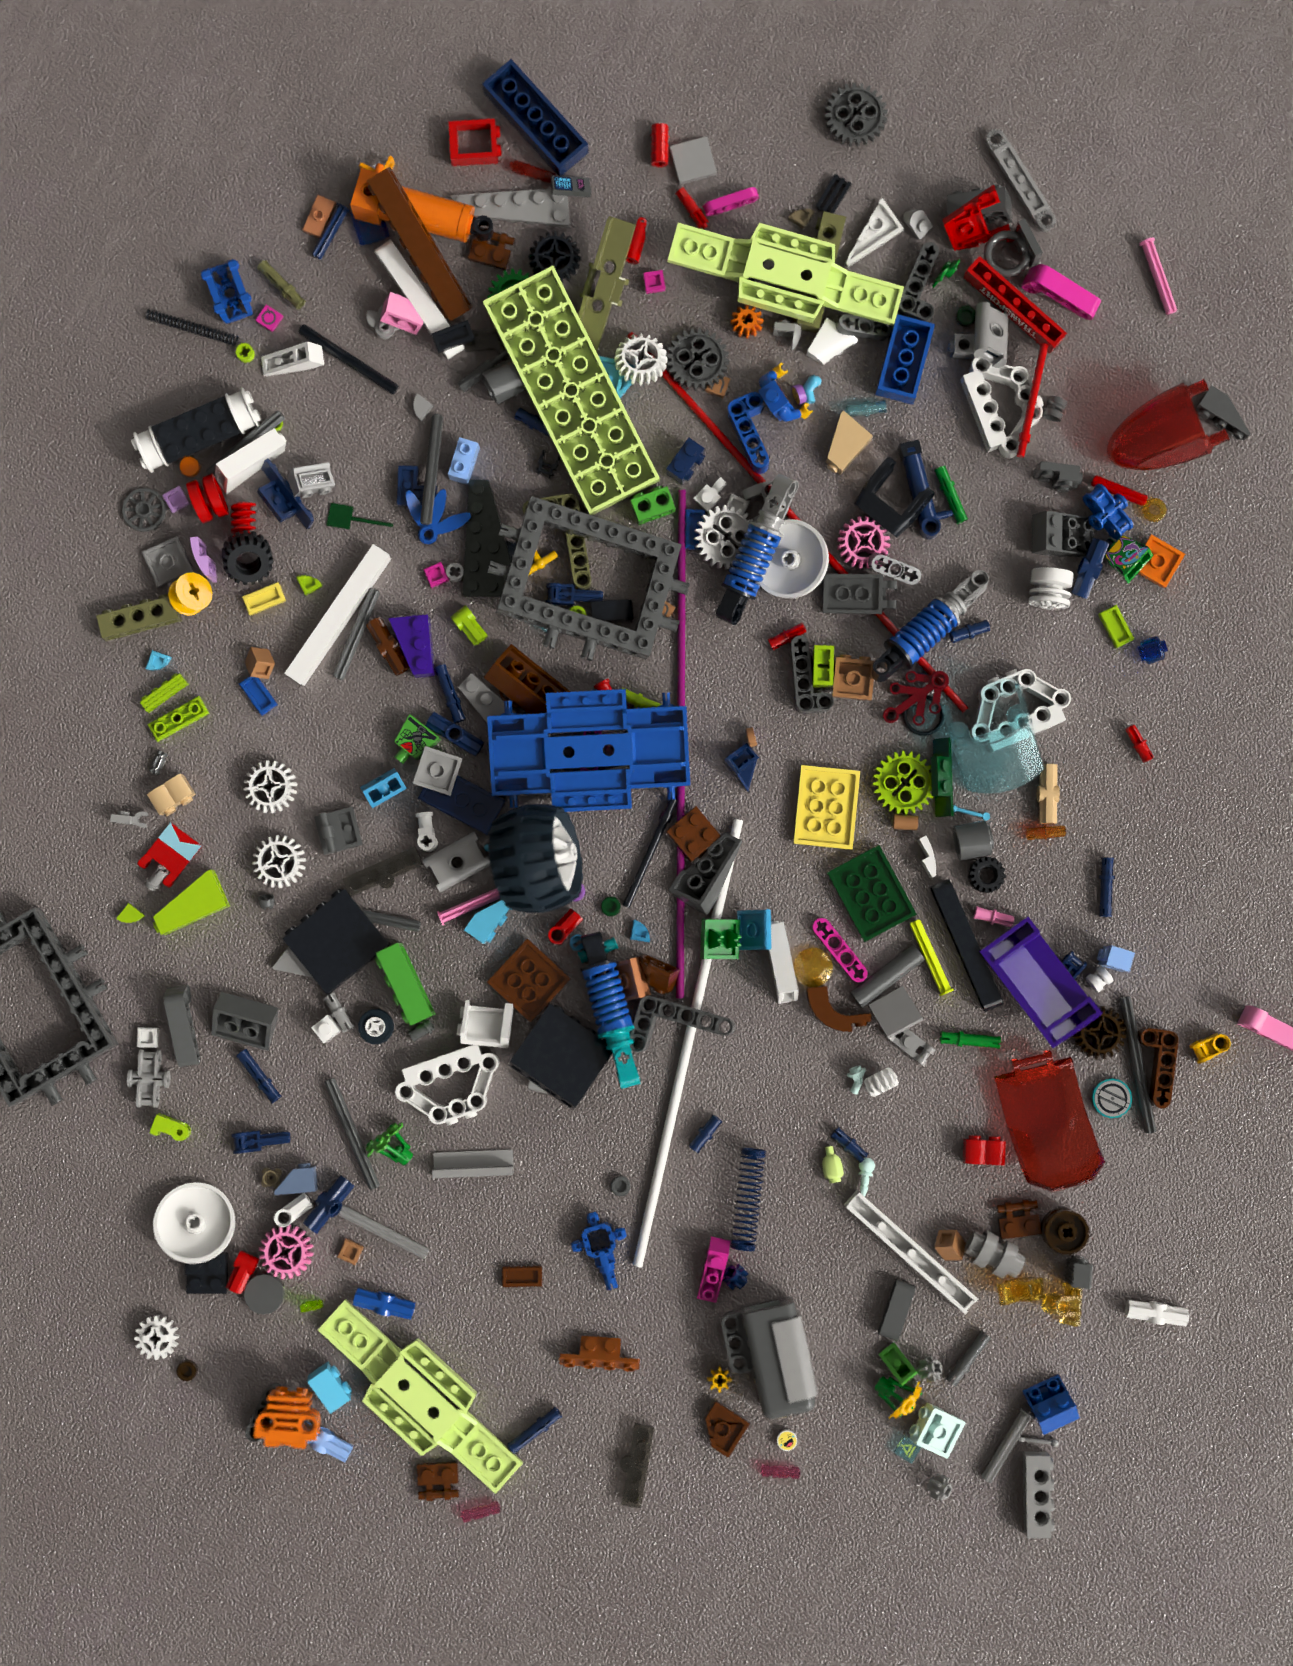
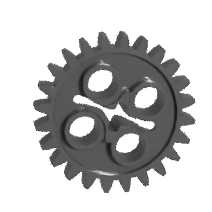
M855 82L852 88L845 84L844 91L839 87L838 94L832 93V99H828L827 104L829 106L825 108L827 114H825L824 118L829 120L826 123V127H832L830 134L836 133L835 140L840 137L842 138L841 144H844L847 140L850 147L853 142H856V146L859 147L862 141L866 146L868 139L874 142V135L879 137L880 130L883 131L885 128L884 123L887 122V117L885 116L888 110L884 109L886 102H881L882 95L876 97L877 90L870 92V85L863 89V83L860 84L859 88L856 87ZM857 99L860 103L853 104L850 100ZM867 102L868 104L861 109L862 105ZM871 111L874 116H867L865 112ZM844 113L847 117L840 118L838 114ZM851 121V123H850V125H849L848 127H844L846 124H848V123ZM853 126H860L861 130L856 131L853 129Z
M691 328L690 334L684 330L683 337L676 335L677 342L672 340V347H668L667 352L669 354L666 356L669 362H667L666 367L671 368L669 375L675 374L673 381L680 380V387L684 383L687 384L686 390L693 386L694 392L697 391L698 387H701V390L704 391L705 385L711 389L712 382L719 384L718 377L724 378L723 372L728 370V367L725 366L729 364V359H726L729 352L724 351L726 344L720 345L722 338L715 340L716 333L709 336L708 329L705 333H702L701 328H699L698 332L695 333L693 328ZM701 344L703 348L696 349L694 345ZM686 356L689 360L683 362L679 357ZM713 358L716 360V362L714 364H710L707 362V359ZM699 370L702 374L695 376L692 374V371Z

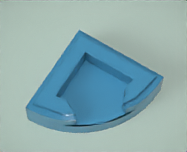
M633 920L630 939L650 943V935L647 928L641 922Z

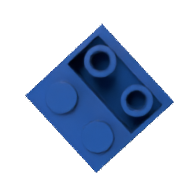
M1059 1374L1022 1391L1043 1435L1080 1418L1077 1407Z

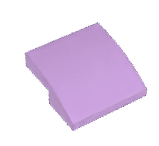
M190 537L192 552L199 568L212 582H217L216 565L207 556L206 544L199 537Z

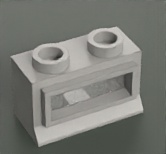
M329 462L296 467L287 475L294 497L301 496L302 498H307L315 493L325 495L330 493L331 489L335 486Z

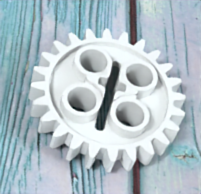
M726 505L722 506V510L716 506L714 509L715 513L712 510H708L709 517L702 515L701 517L704 522H697L701 528L694 530L699 534V536L694 538V540L699 541L695 548L702 549L699 555H706L704 561L711 559L710 566L717 563V568L720 569L724 564L725 569H729L730 563L732 565V562L737 560L735 555L740 553L732 543L738 547L743 546L741 542L736 540L735 534L739 531L743 534V539H746L744 535L748 532L749 521H753V519L747 521L748 513L741 515V508L734 512L733 505L730 506L729 510H727ZM722 518H726L729 521L727 529L721 525ZM713 525H716L719 531L715 530ZM710 532L716 535L715 543H711L708 540ZM728 533L729 536L727 538L729 540L723 541V534ZM724 546L730 548L731 553L729 556H725L722 553Z

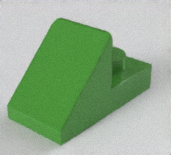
M894 1342L878 1354L901 1385H904L918 1373Z

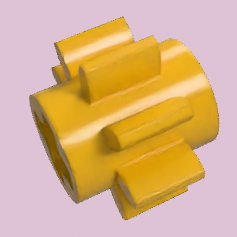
M718 1366L716 1371L710 1369L712 1377H707V1381L713 1382L710 1389L716 1387L719 1393L721 1388L729 1389L727 1381H732V1377H727L729 1370L723 1371L721 1366ZM718 1375H722L723 1380L721 1383H717Z

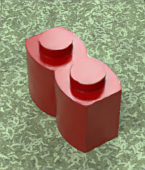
M969 1135V1139H963V1163L1005 1166L1006 1141H1002L1001 1137L989 1136L988 1140H981V1136Z

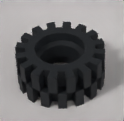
M983 857L976 860L968 871L970 884L974 886L975 890H979L982 893H990L999 889L1005 882L1004 878H1006V874H1004L1005 868L1002 867L1003 864L998 862L996 858ZM984 867H989L994 872V878L989 883L983 882L979 876L981 869Z

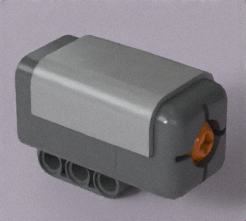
M783 1297L746 1305L739 1310L725 1313L722 1316L721 1324L730 1367L735 1373L753 1371L763 1415L768 1419H778L790 1416V1414L796 1415L811 1411L815 1406V1396L818 1393L801 1314L795 1308L793 1297ZM727 1318H734L736 1324L733 1327H728L725 1325V1320ZM732 1338L740 1340V1344L737 1347H732L729 1344ZM736 1358H742L745 1361L741 1367L735 1366L733 1362Z

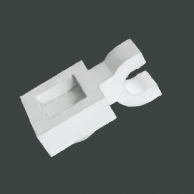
M720 477L712 488L706 484L694 497V500L706 512L711 510L721 499L718 493L726 486V482Z

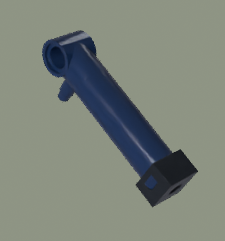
M919 439L901 443L898 447L912 500L915 499L919 492L929 487L921 457L922 449ZM931 499L917 517L920 535L927 540L935 538L941 528L939 520L952 516V510L936 513L933 499ZM925 525H933L935 531L928 532L925 529Z

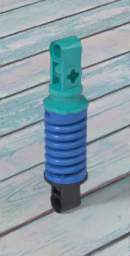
M600 931L581 936V941L589 965L581 968L580 971L583 974L584 980L587 981L585 986L589 989L587 991L588 995L591 996L589 1001L594 1003L591 1005V1009L595 1011L593 1016L597 1018L595 1024L600 1026L597 1030L598 1038H605L607 1043L606 1050L612 1051L620 1088L624 1089L641 1084L630 1048V1045L634 1042L633 1039H630L629 1032L635 1026L632 1023L631 1015L627 1014L629 1013V1008H622L627 1005V1001H620L625 998L624 993H618L623 991V986H616L621 983V979H611L619 975V971L614 970L617 966V959L607 960ZM621 1053H623L624 1056L628 1055L629 1059L626 1060V1064H623L622 1061L618 1060V1058L621 1056Z

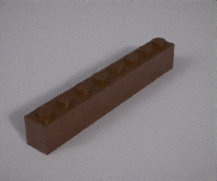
M391 167L368 179L370 193L378 198L380 210L388 215L390 219L389 225L401 237L399 241L402 247L408 249L411 254L409 258L412 264L420 269V277L425 284L428 283L430 286V294L435 301L440 303L442 307L440 310L443 316L452 321L472 309L471 303Z

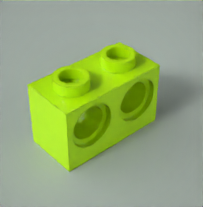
M814 645L812 656L813 688H832L834 646Z

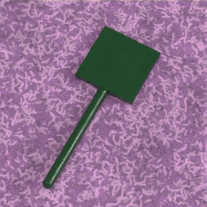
M335 503L330 505L326 525L349 530L352 520L393 527L392 523L352 517L353 506Z

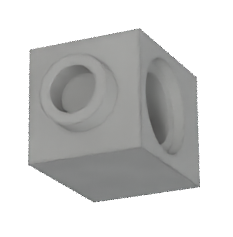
M954 334L953 339L949 340V352H952V359L975 358L974 334ZM964 343L968 349L962 350L958 344Z

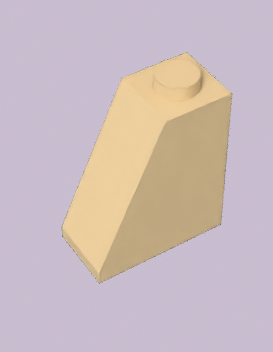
M844 410L840 414L826 460L827 467L833 473L837 472L840 475L869 444L873 437L872 434Z

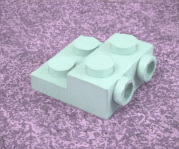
M927 1402L926 1406H922L919 1410L917 1423L913 1424L909 1430V1439L916 1445L948 1459L966 1422Z

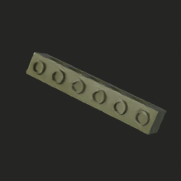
M823 212L822 218L818 217L816 229L819 230L818 237L814 236L813 238L835 244L836 262L846 216ZM828 232L831 233L833 237L825 238L823 234ZM810 271L804 274L803 280L808 281L812 278ZM800 292V295L817 299L814 295ZM822 306L813 323L796 318L793 321L801 326V330L818 334L824 306Z

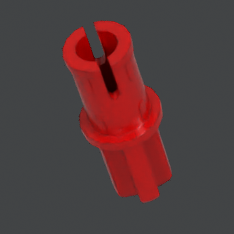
M800 623L787 631L783 629V632L768 639V642L774 651L782 645L790 644L791 640L796 636L806 633V628L803 623Z
M1133 724L1127 727L1125 731L1133 743L1132 748H1135L1142 762L1145 763L1154 758L1146 744L1147 740H1143L1136 726Z

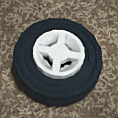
M371 1009L361 1016L358 1023V1031L366 1042L381 1044L392 1036L394 1022L386 1011Z

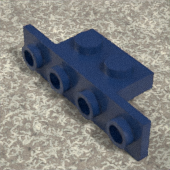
M267 458L264 460L261 469L271 482L260 487L257 493L280 523L296 515L307 530L310 529L314 521L311 511L305 508L299 496L294 497L289 482L281 476L277 466Z

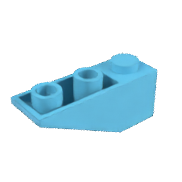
M501 900L476 913L464 931L483 944L486 942L490 943L496 935L494 930L498 925L502 926L507 919L505 914L510 908H507L504 901Z

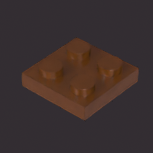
M697 806L693 807L665 831L690 862L721 837Z

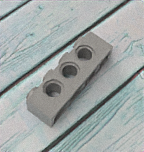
M1023 1452V1523L1026 1538H1051V1532L1055 1530L1054 1520L1051 1519V1511H1054V1500L1051 1499V1491H1054V1480L1051 1478L1054 1461L1047 1452ZM1042 1470L1043 1476L1038 1479L1034 1478L1035 1472ZM1037 1491L1044 1492L1040 1499L1034 1498ZM1037 1512H1044V1515L1041 1519H1035V1514Z

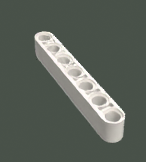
M388 240L376 248L374 251L405 298L409 299L429 333L431 334L450 327L394 243ZM460 345L443 353L449 360L465 348L463 345Z

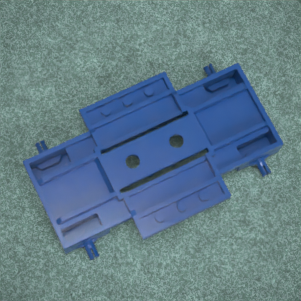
M626 689L546 693L547 713L538 714L512 713V701H504L505 713L487 716L492 796H509L510 808L518 807L517 796L520 794L551 793L552 805L562 807L565 812L632 809L631 789L664 787L667 788V800H671L670 792H672V800L676 799L675 787L690 786L686 705L675 706L670 704V692H668L667 700L665 693H662L663 705L627 709ZM628 730V733L548 737V733ZM607 744H611L614 747V753L611 756L603 753V747ZM567 746L572 747L575 751L574 756L571 758H567L563 754V750ZM629 765V769L550 773V769Z

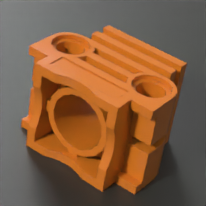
M277 1386L276 1389H272L268 1395V1400L270 1401L267 1407L263 1408L256 1419L254 1437L265 1438L264 1446L266 1447L289 1445L294 1448L305 1449L309 1440L317 1441V1435L320 1434L321 1415L318 1410L310 1408L313 1391H308V1388L304 1387L288 1390V1387ZM264 1417H269L272 1422H267ZM305 1419H310L313 1424H307Z

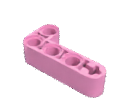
M1249 1005L1245 1006L1237 1024L1293 1051V1027L1269 1016L1262 1009Z

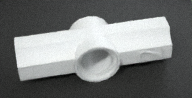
M1127 1299L1125 1317L1147 1320L1149 1323L1159 1325L1167 1323L1187 1326L1189 1309L1168 1306L1165 1303L1149 1301L1148 1303Z

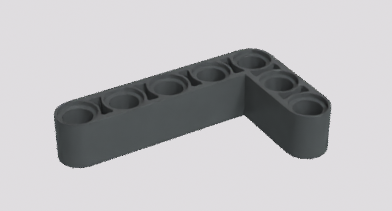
M645 996L640 1000L633 1024L635 1028L630 1034V1039H633L634 1043L630 1045V1048L634 1052H644L648 1049L657 1017L723 1036L732 1035L736 1025L730 1018L658 997ZM650 999L654 1002L652 1010L646 1008V1002ZM667 1005L673 1007V1013L670 1016H667L664 1012ZM687 1010L692 1013L690 1021H685L683 1018V1014ZM705 1016L711 1018V1024L708 1027L702 1024V1019ZM644 1018L649 1022V1026L645 1030L640 1026V1022ZM725 1021L730 1024V1030L726 1033L721 1030V1024ZM639 1037L643 1040V1046L640 1049L635 1046V1040Z

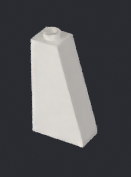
M274 428L216 463L215 478L225 494H228L258 472L264 460L269 458L272 461L285 452L286 440L284 436Z
M772 921L771 950H768L778 1004L797 1001L798 986L784 922Z

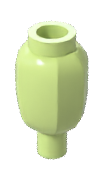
M833 1146L825 1147L826 1156L822 1161L824 1177L829 1180V1183L841 1182V1177L843 1176L842 1162L839 1156L834 1154Z

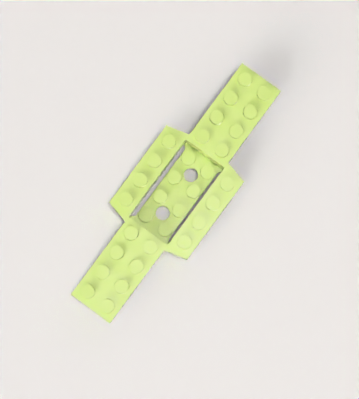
M678 223L667 261L738 282L739 303L810 323L814 322L822 306L893 326L904 286L854 273L835 264V244L762 223L758 224L750 239H734ZM765 260H771L774 263V267L771 270H766L763 267ZM804 270H808L812 274V278L808 281L801 278V272ZM751 277L816 296L817 299L747 280V278Z
M347 1299L341 1303L318 1329L372 1383L362 1402L421 1456L437 1445H440L452 1453L495 1494L523 1464L519 1457L513 1454L507 1446L468 1412L477 1391L419 1338L400 1349ZM404 1357L412 1365H414L425 1377H427L437 1388H439L450 1400H452L460 1409H456L453 1405H451L416 1371H414L405 1362ZM402 1379H406L410 1384L409 1389L406 1391L398 1387V1382ZM430 1407H437L440 1412L439 1416L431 1418L428 1415V1409Z

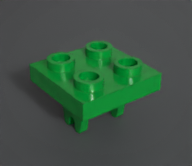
M702 919L700 959H739V947L741 946L739 939H741L740 919Z

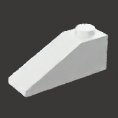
M304 342L261 357L264 376L310 370L324 365L322 346L311 342Z

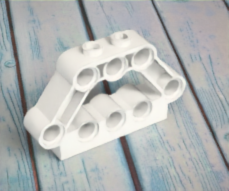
M981 357L974 358L969 368L970 373L963 375L960 382L987 453L999 449L1003 457L1013 458L1017 455L1019 433L1022 432L1028 400L1022 399L1020 393H1026L1030 396L1033 377L1030 378L1029 372L1022 366L1012 367L1005 365L995 368L992 367L991 362ZM976 364H982L985 370H978ZM1019 375L1022 378V381H1015L1013 376ZM984 379L1008 385L1016 393L1014 401L1016 405L1021 407L1022 414L1021 419L1008 437H1006L1004 432L1005 422L997 414L998 403L990 396L991 385ZM977 388H983L986 394H978ZM1040 395L1037 396L1034 410L1036 417L1032 419L1031 427L1037 424L1043 414V401ZM990 406L993 412L987 413L983 407ZM990 425H998L999 431H993ZM1006 443H1012L1015 446V450L1007 449Z
M1017 669L1005 673L1007 677L999 679L998 676L987 681L988 684L978 693L979 705L974 725L969 730V738L977 744L986 742L990 752H993L1040 731L1047 730L1066 720L1062 709L1070 704V693L1065 689H1058L1040 679L1030 669H1024L1017 672ZM1022 675L1029 678L1030 683L1028 685L1021 682ZM1004 683L1011 685V692L1004 691ZM1017 689H1021L1050 704V707L1040 706L1032 711L1031 715L1021 714L1012 723L1005 721L1000 723L995 730H990L995 704L1000 696L1010 697ZM989 690L993 693V700H988L985 697V691ZM1056 695L1063 697V704H1058L1055 701ZM1038 711H1042L1045 714L1044 721H1040L1037 718ZM1019 719L1026 720L1027 727L1025 729L1019 726ZM1002 726L1009 729L1008 736L1001 734L1000 728ZM977 728L983 729L985 733L983 738L976 736L975 731Z
M472 1045L428 1061L420 1062L417 1065L402 1070L405 1081L398 1084L395 1095L400 1101L408 1102L426 1114L434 1124L446 1122L448 1126L457 1123V1118L463 1116L466 1119L477 1116L476 1112L483 1109L487 1104L486 1095L493 1073L499 1067V1058L491 1052L483 1054L480 1045ZM462 1057L467 1058L469 1061V1066L465 1069L459 1066V1060ZM486 1057H491L494 1060L492 1068L485 1067L484 1059ZM478 1063L480 1065L472 1092L468 1098H455L447 1106L438 1104L415 1087L417 1084L429 1085L438 1077L447 1079L455 1071L467 1072L473 1065ZM442 1064H447L450 1067L448 1075H443L440 1072ZM425 1070L431 1073V1079L427 1082L421 1078V1074ZM403 1086H408L411 1089L409 1097L402 1095L401 1089ZM474 1095L481 1097L482 1103L480 1106L472 1104L471 1099ZM454 1102H460L463 1105L462 1112L457 1113L453 1110ZM435 1109L443 1110L444 1117L442 1119H437L434 1116Z

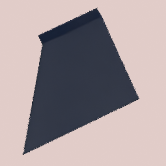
M748 743L724 759V764L747 791H749L756 762L759 759Z

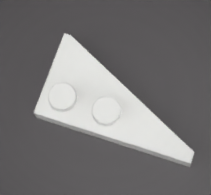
M883 198L880 199L854 248L851 250L845 262L847 268L903 231V226Z

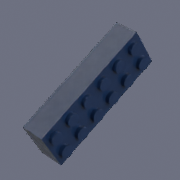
M512 59L482 83L483 92L558 176H563L589 153L588 143Z

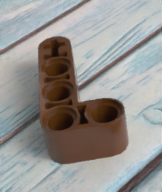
M1142 1028L1138 1031L1139 1043L1144 1046L1155 1047L1149 1092L1151 1105L1161 1109L1167 1108L1172 1099L1179 1039L1177 1034L1172 1031ZM1149 1031L1152 1038L1149 1042H1146L1144 1034ZM1167 1034L1171 1037V1043L1168 1045L1163 1041L1164 1036ZM1164 1054H1167L1169 1057V1061L1167 1064L1163 1065L1161 1062V1057ZM1161 1074H1164L1166 1082L1161 1085L1158 1079ZM1157 1087L1163 1088L1165 1091L1157 1090ZM1157 1097H1163V1101L1159 1102L1156 1100Z

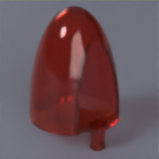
M1205 379L1189 386L1185 385L1184 382L1152 398L1131 413L1116 428L1107 445L1109 460L1116 466L1129 470L1160 469L1211 454L1214 446L1229 441L1230 439L1225 428L1210 436L1205 435L1191 399L1193 396L1209 390Z

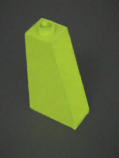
M210 869L153 916L155 920L153 926L157 933L160 932L161 935H167L230 906L215 870Z

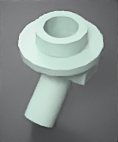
M860 1065L850 1068V1072L847 1074L849 1078L854 1080L850 1090L853 1094H858L866 1072V1068H861Z

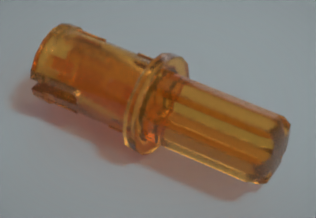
M1043 825V827L1026 828L1027 841L1034 839L1047 840V838L1066 836L1064 825L1049 827Z

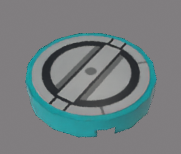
M1110 1078L1097 1083L1093 1089L1091 1099L1095 1110L1099 1114L1108 1118H1118L1126 1114L1130 1109L1132 1094L1124 1082Z

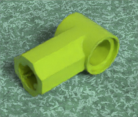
M466 605L450 617L474 646L480 644L488 637Z

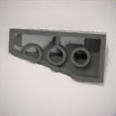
M724 833L708 847V851L700 858L697 857L686 871L683 870L678 874L669 892L691 908L708 915L718 899L742 844V840Z

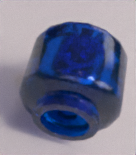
M1158 636L1142 640L1140 646L1137 647L1142 662L1145 661L1147 664L1164 660L1165 652L1168 651L1165 640L1161 641Z

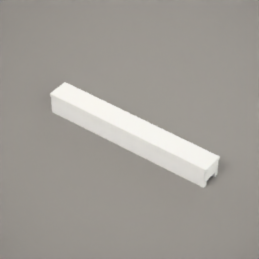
M374 544L371 546L284 674L305 686L368 594L369 589L373 587L390 562L391 558L388 553Z
M858 1190L844 1203L848 1210L964 1314L978 1300L973 1293Z

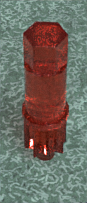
M518 160L510 161L509 164L512 172L550 184L551 176L556 174Z

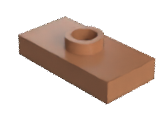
M317 195L304 225L303 232L320 238L332 216L336 202Z

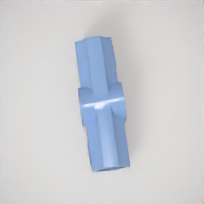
M320 1427L317 1441L309 1440L308 1442L315 1451L322 1454L327 1453L344 1463L354 1447L350 1443L336 1437L334 1432L325 1427Z

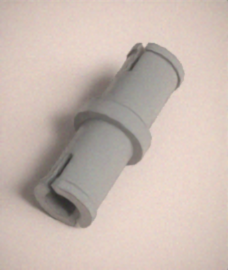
M331 993L330 997L333 1002H331L329 996L323 999L332 1012V1018L336 1019L342 1033H345L348 1029H352L354 1025L345 1013L347 1010L341 1006L335 993Z

